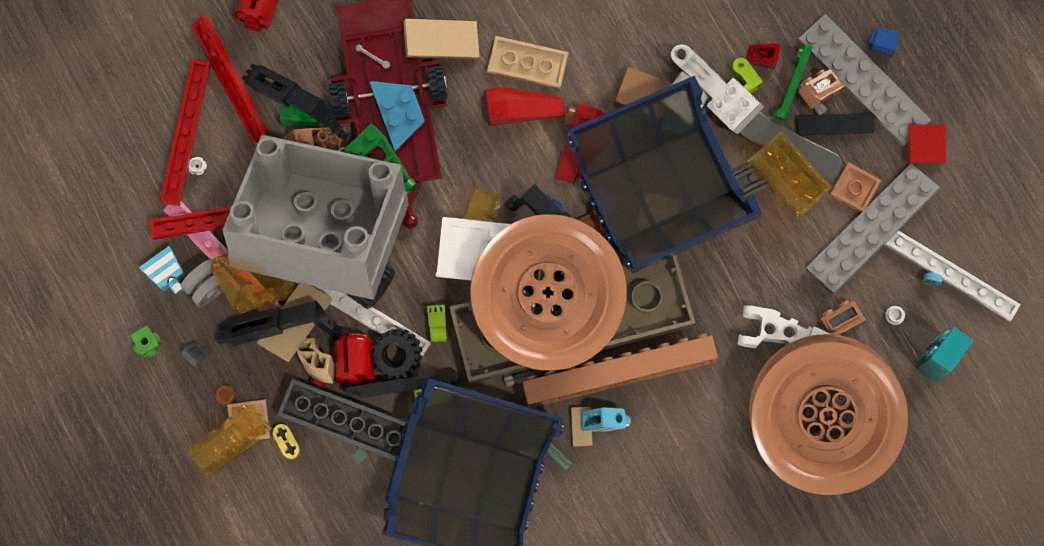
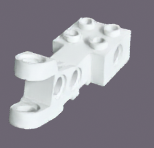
M677 45L672 49V60L690 77L695 75L699 85L713 98L707 106L736 134H739L764 108L736 79L732 78L726 83L689 46ZM680 49L686 52V57L683 60L677 56V52Z
M743 306L742 316L761 320L759 335L756 338L739 334L737 344L749 348H756L761 341L787 345L803 337L830 333L815 326L813 328L809 326L808 329L797 325L798 321L793 318L788 321L779 317L781 313L773 309ZM767 325L771 326L774 329V333L767 334L764 327ZM784 329H790L793 332V337H786L783 332Z

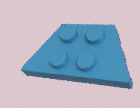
M372 81L370 85L394 150L398 151L401 145L425 123L418 101L410 85Z

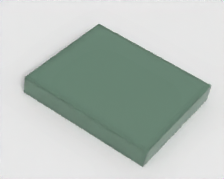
M359 448L351 457L359 465L368 454Z

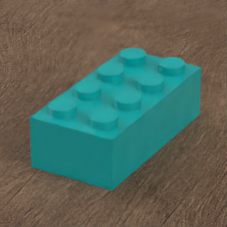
M955 327L950 330L946 329L933 339L928 346L930 348L929 351L927 350L926 353H923L917 361L919 366L916 369L933 382L939 381L952 372L973 343V340Z

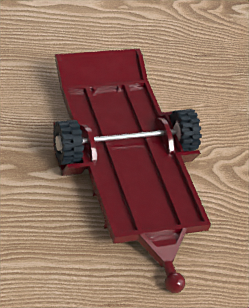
M369 0L338 5L336 10L347 75L332 77V84H329L334 116L335 118L338 117V124L355 122L358 137L372 123L386 137L394 150L370 85L372 81L412 86L425 123L401 145L398 151L394 150L409 177L417 183L414 190L407 194L408 207L405 213L406 216L403 219L404 226L408 229H413L418 225V218L413 214L412 204L424 181L442 179L430 109L447 107V86L442 65L440 66L439 60L422 62V58L406 57L403 21L405 19H415L412 0ZM356 45H361L363 49L382 61H388L390 67L384 69L382 64L362 52H357L355 50ZM377 146L367 158L384 161L386 154L381 147Z

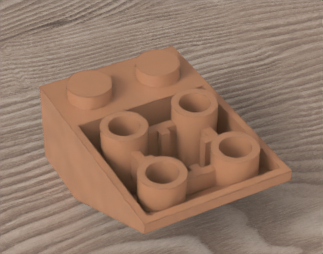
M329 127L294 129L285 136V139L344 153H346L344 149L349 145V142L342 140Z

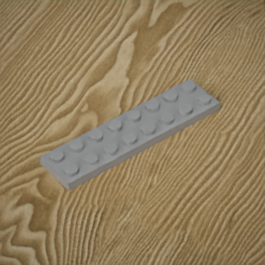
M826 14L798 39L803 46L809 45L813 47L811 54L827 71L830 69L833 71L839 81L845 84L844 88L869 113H873L874 118L903 147L908 143V125H927L931 121Z
M911 163L806 267V271L835 295L940 190V187Z

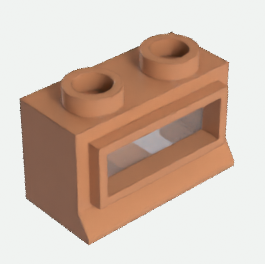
M823 69L815 75L814 79L809 77L803 81V87L798 92L809 107L813 109L821 100L826 101L832 94L834 96L837 95L845 87V84L839 81L831 69L826 72Z
M846 300L838 305V310L833 312L830 309L821 314L823 318L819 320V323L825 332L840 335L864 323L866 319L855 301L849 303Z

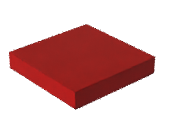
M908 125V163H946V125Z

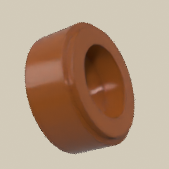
M568 106L565 125H573L576 114L575 107Z
M223 385L217 389L215 396L220 404L227 405L234 402L236 394L232 387Z

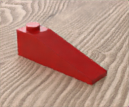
M507 87L485 89L490 126L565 117L562 97Z
M580 103L572 128L606 113ZM608 123L576 137L580 145L579 150L585 168L608 140L611 133ZM566 143L555 178L574 184L580 173L572 149Z

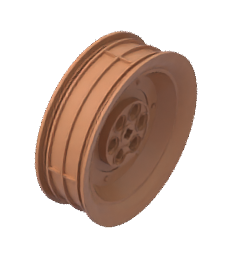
M561 215L527 217L514 222L500 231L487 244L479 256L470 284V302L473 316L487 342L498 353L512 362L538 370H560L573 367L587 361L600 352L617 331L623 318L627 298L623 267L609 242L587 224ZM537 269L544 272V278L540 281L536 280L533 275ZM556 271H561L564 275V279L561 282H557L553 278V274ZM524 286L532 287V296L526 297L523 295L522 290ZM546 287H549V290L553 291V294L549 295V298H546V295L542 294V291L546 290ZM564 289L572 291L571 299L565 300L562 297ZM535 303L540 304L542 307V311L538 315L533 314L531 311V307ZM553 305L560 306L561 314L559 316L552 315L551 308Z
M834 334L811 335L797 339L782 347L764 364L755 379L750 395V423L755 444L761 457L779 478L791 486L809 493L839 495L859 490L871 484L891 467L898 457L906 438L908 409L899 381L889 365L877 352L860 341L846 336ZM818 392L826 393L825 398L822 400H817L815 396ZM838 395L845 396V400L842 403L835 402V398ZM811 407L813 412L810 415L803 414V409ZM829 410H830L831 416H830V417L826 416V418H825L824 412H825V411L829 412ZM845 413L852 414V418L849 421L842 420V416ZM813 425L820 426V430L817 433L810 432V428ZM838 428L840 432L836 436H831L829 434L830 430Z

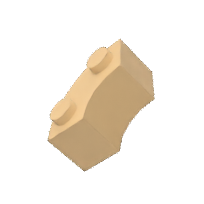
M305 338L297 350L304 369L314 379L323 383L333 384L335 364L331 355L320 352L315 338Z

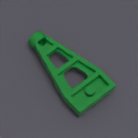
M805 45L803 49H799L795 58V62L798 63L783 104L779 109H774L773 117L787 121L788 110L813 48L812 46Z
M372 123L344 149L346 153L367 157L377 146L381 147L386 154L384 161L402 166L403 180L406 181L404 188L407 194L412 192L417 186V183L409 177L386 137Z

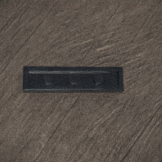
M873 113L797 117L798 135L800 136L875 132Z

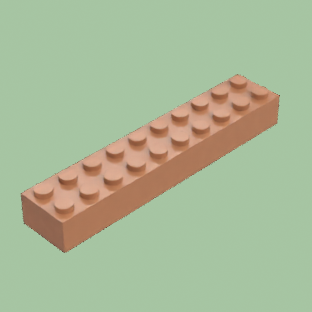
M701 334L695 336L696 339L691 341L685 338L676 341L677 343L674 345H669V343L658 345V348L651 350L650 347L644 348L634 355L628 352L621 354L617 359L612 357L601 359V362L597 364L591 361L582 364L580 368L575 369V366L563 369L564 371L560 373L550 371L544 373L545 376L537 378V375L527 377L522 382L527 407L534 408L713 364L718 359L713 336Z

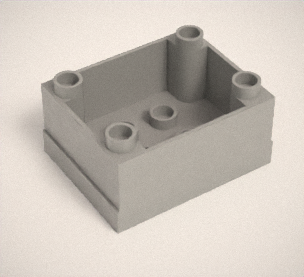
M262 135L223 228L231 267L374 300L408 207V196L404 188L402 166Z

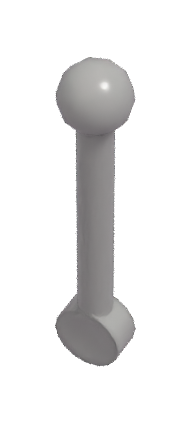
M356 45L355 50L357 52H362L382 64L384 69L390 67L388 61H382L363 49L361 45Z

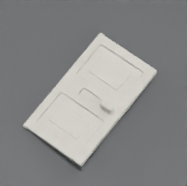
M443 217L436 277L471 280L476 262L484 248L500 231L511 224ZM539 269L535 270L533 274L536 280H538Z

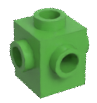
M145 326L130 335L135 343L132 346L137 355L141 354L144 358L147 356L150 358L155 356L158 350L161 349L159 343L162 341L157 332L153 333L149 326Z

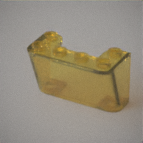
M228 254L214 257L211 264V271L236 314L289 299L297 282L236 269L231 266L228 267Z

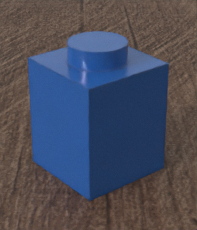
M878 27L876 32L871 33L869 44H872L871 51L893 56L900 33Z

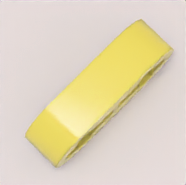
M284 424L277 425L273 430V436L283 455L288 459L297 458L300 454V447L291 430ZM281 428L287 430L285 433L287 440L285 441L281 436L277 437ZM287 443H290L292 447H296L294 455L286 453L288 451Z

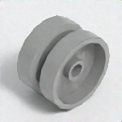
M209 259L187 275L181 283V288L186 294H193L192 301L198 307H203L218 297L227 288L231 279L225 272H219V265L213 259Z

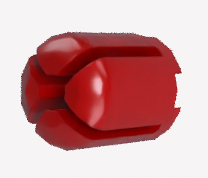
M239 0L233 18L235 21L238 19L244 23V28L260 32L261 29L267 28L268 31L279 0Z
M349 334L335 340L334 358L337 384L344 385V381H347L348 383L361 385L371 383L370 379L375 381L374 364L372 365L371 362L373 360V356H371L373 342L368 336Z

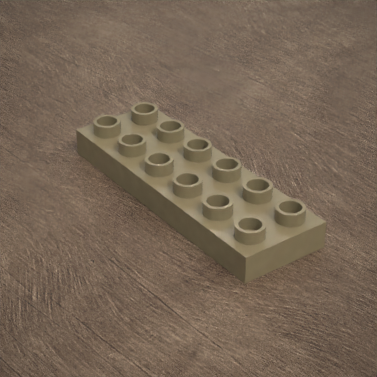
M660 253L634 259L637 264ZM676 255L635 273L627 269L624 262L621 263L627 287L625 310L617 331L602 350L683 330L695 325ZM564 278L556 279L555 281L561 282ZM564 289L566 300L571 299L572 291ZM471 302L450 307L469 385L532 369L505 358L487 342L476 324L471 309Z

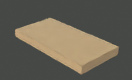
M405 19L403 21L406 57L479 58L477 21Z
M495 36L487 73L560 89L569 52Z
M299 283L281 310L315 300L326 310L333 299L311 285ZM312 322L285 329L283 334L260 339L257 343L289 362L315 324Z

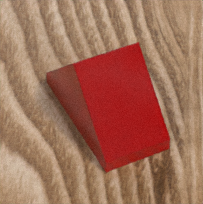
M781 44L750 45L747 61L749 64L774 70L778 62Z

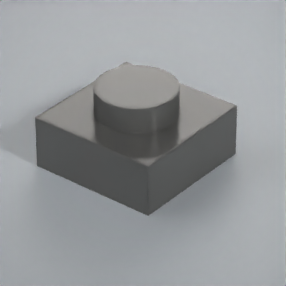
M195 341L181 352V355L194 367L209 355Z

